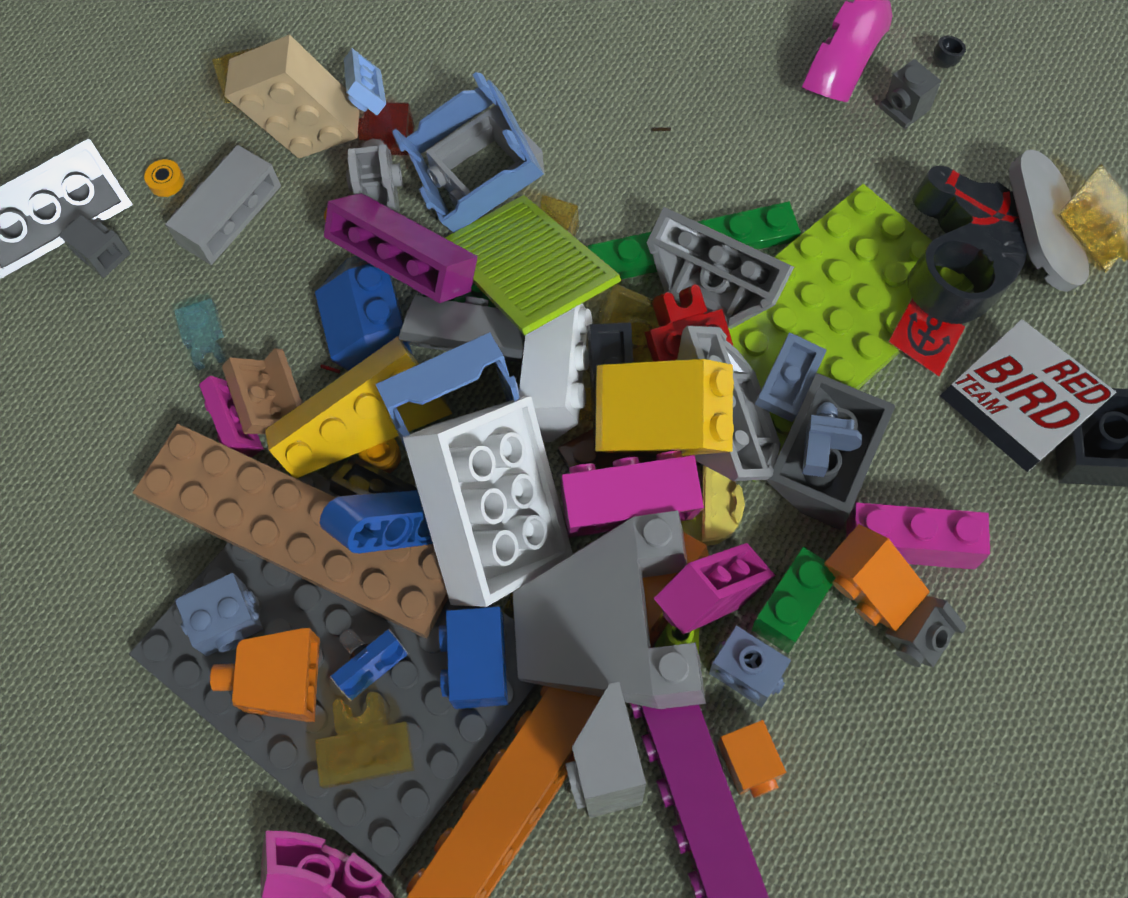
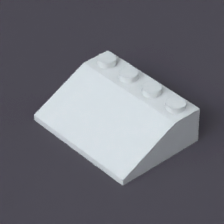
M524 396L516 401L511 400L437 423L403 437L451 605L487 607L573 555L531 396Z

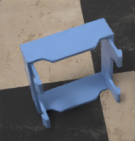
M478 72L472 74L479 86L478 88L461 91L420 120L417 131L406 138L397 129L392 131L400 151L406 150L423 183L419 191L428 209H435L440 222L453 233L471 224L544 175L503 94L490 80L486 81L484 75ZM494 103L500 107L511 130H503L502 133L509 147L524 163L515 169L501 171L458 200L455 210L449 213L437 186L432 182L427 173L428 167L421 154Z
M490 332L376 384L405 451L403 437L410 434L396 407L407 402L423 405L478 380L484 367L494 362L506 401H516L519 399L516 379L514 376H509L504 356Z

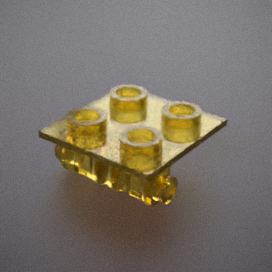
M1100 164L1060 211L1058 217L1104 272H1108L1119 257L1123 261L1128 260V196L1104 166Z

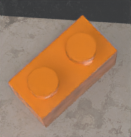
M860 524L857 525L824 563L836 577L832 582L833 585L847 598L857 602L854 610L873 626L880 622L896 632L930 593L889 538Z

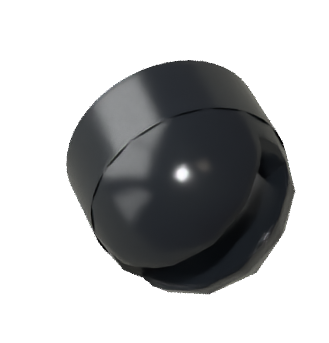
M942 36L934 48L933 59L935 64L941 68H950L957 65L966 52V46L960 39L954 36Z

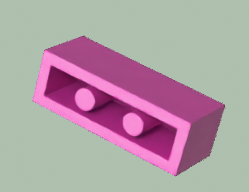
M856 502L846 520V538L860 524L889 538L907 563L912 565L975 570L990 555L989 513Z
M745 543L688 563L654 600L663 609L665 619L684 635L741 609L776 575L749 544Z

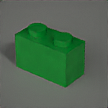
M802 547L757 616L751 630L789 654L832 587V582L836 579L824 564L826 560Z

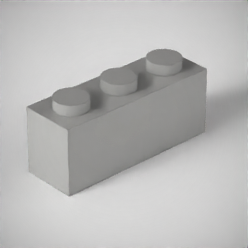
M237 145L220 161L218 167L208 178L197 186L195 192L187 201L173 212L171 218L165 224L176 243L212 265L281 187L272 164Z

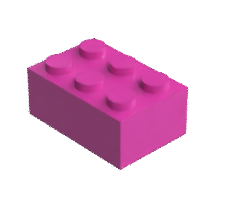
M669 451L657 454V461L639 463L638 457H628L613 461V467L596 470L595 464H581L570 467V474H563L561 480V493L568 538L610 532L635 516L678 510L681 521L693 520L704 508L695 455L683 457L682 451Z

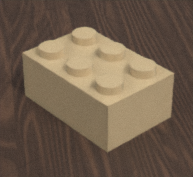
M291 35L229 59L224 96L297 158L300 159L357 139L360 109L350 102L346 88Z

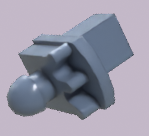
M825 402L821 404L817 409L816 415H811L806 428L802 474L824 477L828 469L830 449L852 451L862 445V434L858 430H854V420L839 419L838 410L833 403Z

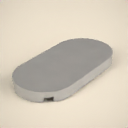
M1026 150L1015 158L1016 160L1011 163L1009 168V178L1026 248L1033 265L1037 269L1043 267L1049 274L1044 277L1049 285L1060 291H1071L1084 284L1089 276L1088 259L1071 195L1062 174L1054 163L1039 151Z

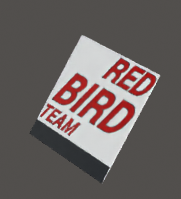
M1021 319L939 396L1022 469L1029 472L1111 398L1116 391Z

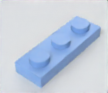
M351 48L344 58L348 99L358 109L364 112L369 109L378 116L386 105L381 70Z

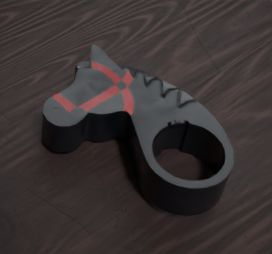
M934 166L929 170L915 191L912 201L921 213L937 219L941 229L946 234L934 239L911 269L908 276V288L916 304L931 317L946 323L963 324L985 314L1006 292L1023 268L1027 248L1013 191H1010L998 181L995 183H979L949 167ZM935 266L946 267L959 274L963 273L974 285V293L961 291L948 284L940 276Z

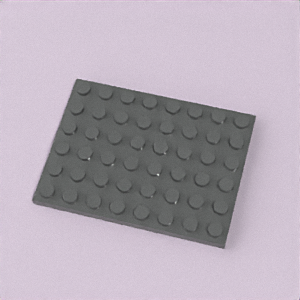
M316 471L296 478L336 498L341 497L329 490L330 482ZM228 542L181 596L230 573H234L246 584L248 591L253 592L256 598V603H254L255 610L263 627V630L244 639L300 628H310L320 638L315 722H304L243 712L233 706V691H213L210 685L212 666L214 664L235 663L236 649L227 652L217 651L209 656H205L193 648L188 635H185L182 630L181 623L183 622L176 602L133 648L129 655L388 876L392 877L539 686V684L524 682L518 679L515 621L502 612L505 632L508 705L454 709L449 702V697H442L440 673L442 669H448L447 652H441L439 626L446 625V611L487 607L451 605L448 599L426 639ZM390 629L409 654L350 701L335 685L330 676L349 661L352 652L363 644H371L385 631Z

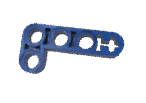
M418 490L337 497L325 506L320 516L321 528L353 553L360 554L433 544Z

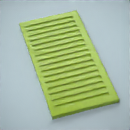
M525 195L445 237V239L478 256L473 283L524 336L621 281L620 275Z

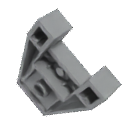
M678 510L632 517L513 592L517 671L520 681L602 697L610 683L619 681L626 703L656 709L706 704L701 663L696 643L651 648L643 578L679 573L687 565L684 533Z

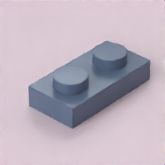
M789 332L755 405L793 422L827 350Z

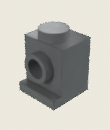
M913 59L893 74L886 98L880 102L879 108L906 129L931 110L941 80L917 60Z
M82 215L71 221L58 234L72 253L103 279L131 254L117 233L112 229L109 231L99 221L93 225Z
M926 596L896 632L888 628L885 635L897 648L896 654L904 662L914 667H920L921 664L934 668L941 654L948 647L954 633L959 632L963 634L967 626L948 601Z

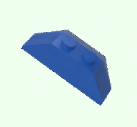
M358 256L347 258L315 291L330 358L344 369L349 371L394 338L399 337L404 320L392 276ZM403 342L404 345L407 347V349H408V350L410 351V353L412 354V350H411L410 344H408V343H406V342Z

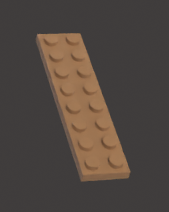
M180 424L176 425L132 492L138 499L426 639L449 599L433 544L360 554L353 553L325 532L320 525V516L323 509L336 497Z

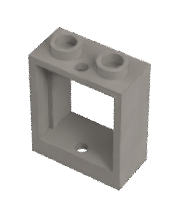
M495 105L426 151L430 166L427 169V173L430 179L438 188L443 186L449 192V197L455 207L458 200L469 194L470 191L451 169L493 141L515 162L506 170L515 169L524 163L509 147L502 133L503 130H511L499 106ZM521 129L544 173L542 150Z

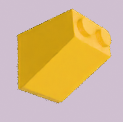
M707 359L597 365L595 451L656 458L657 454L669 451H682L683 456L733 452V365Z

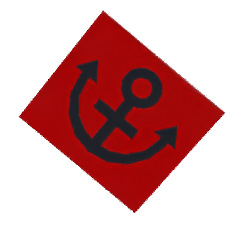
M912 298L888 342L937 376H940L965 326L942 322L931 317Z

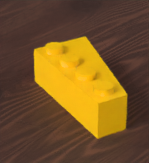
M397 336L265 429L268 450L287 472L296 479L399 436L376 384L417 366L419 363ZM443 396L423 405L407 402L396 407L408 432L452 414Z

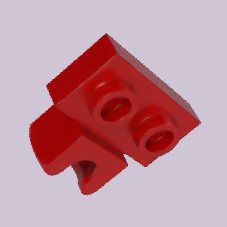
M694 284L679 292L680 307L676 304L674 296L670 292L653 298L652 305L659 328L644 332L653 362L675 361L678 359L682 332L686 326L720 327L727 335L726 341L733 346L723 309L704 314L707 312V308L698 285Z

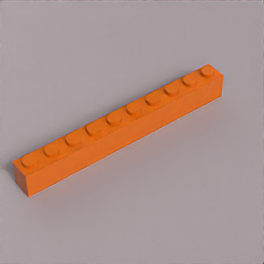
M684 533L687 564L709 556L706 544ZM678 573L643 578L651 648L669 623L663 615V609L654 598ZM548 686L542 687L540 693L542 696L541 700L533 711L528 710L520 718L515 728V734L517 735L507 750L503 748L495 755L488 769L490 775L482 787L475 788L467 796L462 806V812L464 813L455 827L445 830L438 839L434 848L436 855L428 867L420 869L409 882L406 892L409 894L407 898H488L568 777L565 763L575 761L572 746L601 697Z

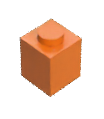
M764 720L720 737L717 744L739 795L751 791L753 798H757L779 788L776 780L780 779L787 772Z

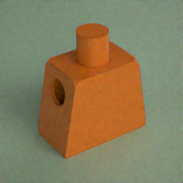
M300 628L241 640L237 644L235 663L214 664L210 673L211 689L213 691H233V706L243 712L304 722H315L320 638L310 628Z

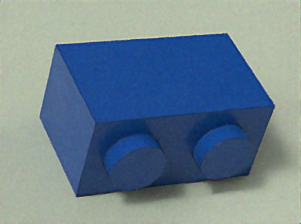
M487 607L446 611V625L439 626L441 652H447L448 669H442L440 673L442 697H449V702L454 709L508 705L504 617L501 608Z

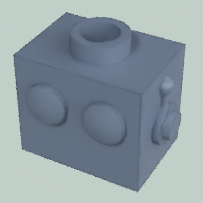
M230 573L175 599L183 622L181 623L185 635H188L192 647L205 656H209L217 651L227 652L236 649L239 641L263 630L259 615L255 610L254 603H256V598L253 592L248 591L246 584L234 573Z
M736 625L727 641H720L714 649L715 660L712 663L709 674L762 708L770 694L780 693L785 684L782 675L791 660Z

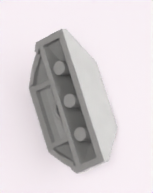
M663 207L647 241L665 293H672L675 301L680 303L679 292L694 284L698 285L707 308V312L704 314L723 309L727 326L730 329L773 307L794 269L793 266L665 207Z
M686 326L682 332L677 360L707 359L733 365V452L695 455L696 461L732 481L768 480L773 475V467L781 444L769 411L755 405L761 388L754 370L740 352L726 341L727 335L720 327Z

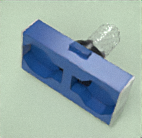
M346 629L340 634V642L351 656L349 661L332 674L330 678L340 691L352 701L409 653L390 629L385 631L371 644H364L355 631Z

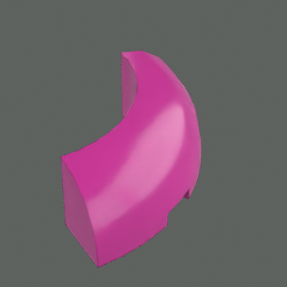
M889 0L845 1L833 21L832 29L836 30L833 38L829 36L825 43L822 42L802 88L825 97L848 102L874 49L884 34L890 29L893 17L891 2Z
M265 831L261 861V898H395L381 881L382 875L354 852L348 856L335 848L324 845L326 839L304 833Z

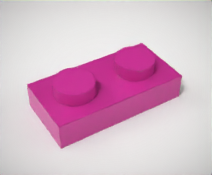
M211 375L203 380L199 386L205 399V408L211 415L217 429L219 443L248 457H253L263 450L258 434H244L227 381Z

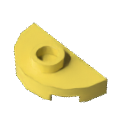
M703 465L702 499L704 508L702 509L701 542L709 546L719 544L732 536L741 523L745 501L739 484L737 485L735 481Z

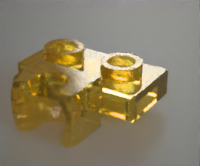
M370 692L367 694L366 710L359 717L352 716L350 706L345 704L342 699L334 700L335 732L338 735L315 740L320 787L325 789L415 771L409 725L406 722L387 725L385 705L379 693Z

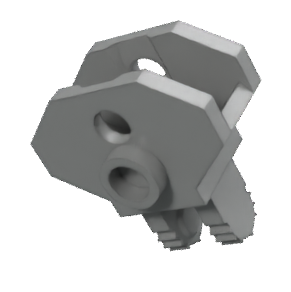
M372 138L365 141L361 148L348 149L349 169L346 170L349 191L353 192L354 195L362 193L400 214L397 187L403 186L402 172L399 163L393 164L391 151L387 145H384L381 139Z

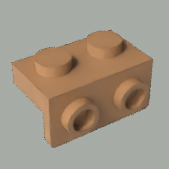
M274 348L265 360L229 357L222 366L244 434H266L265 429L303 403L283 349Z

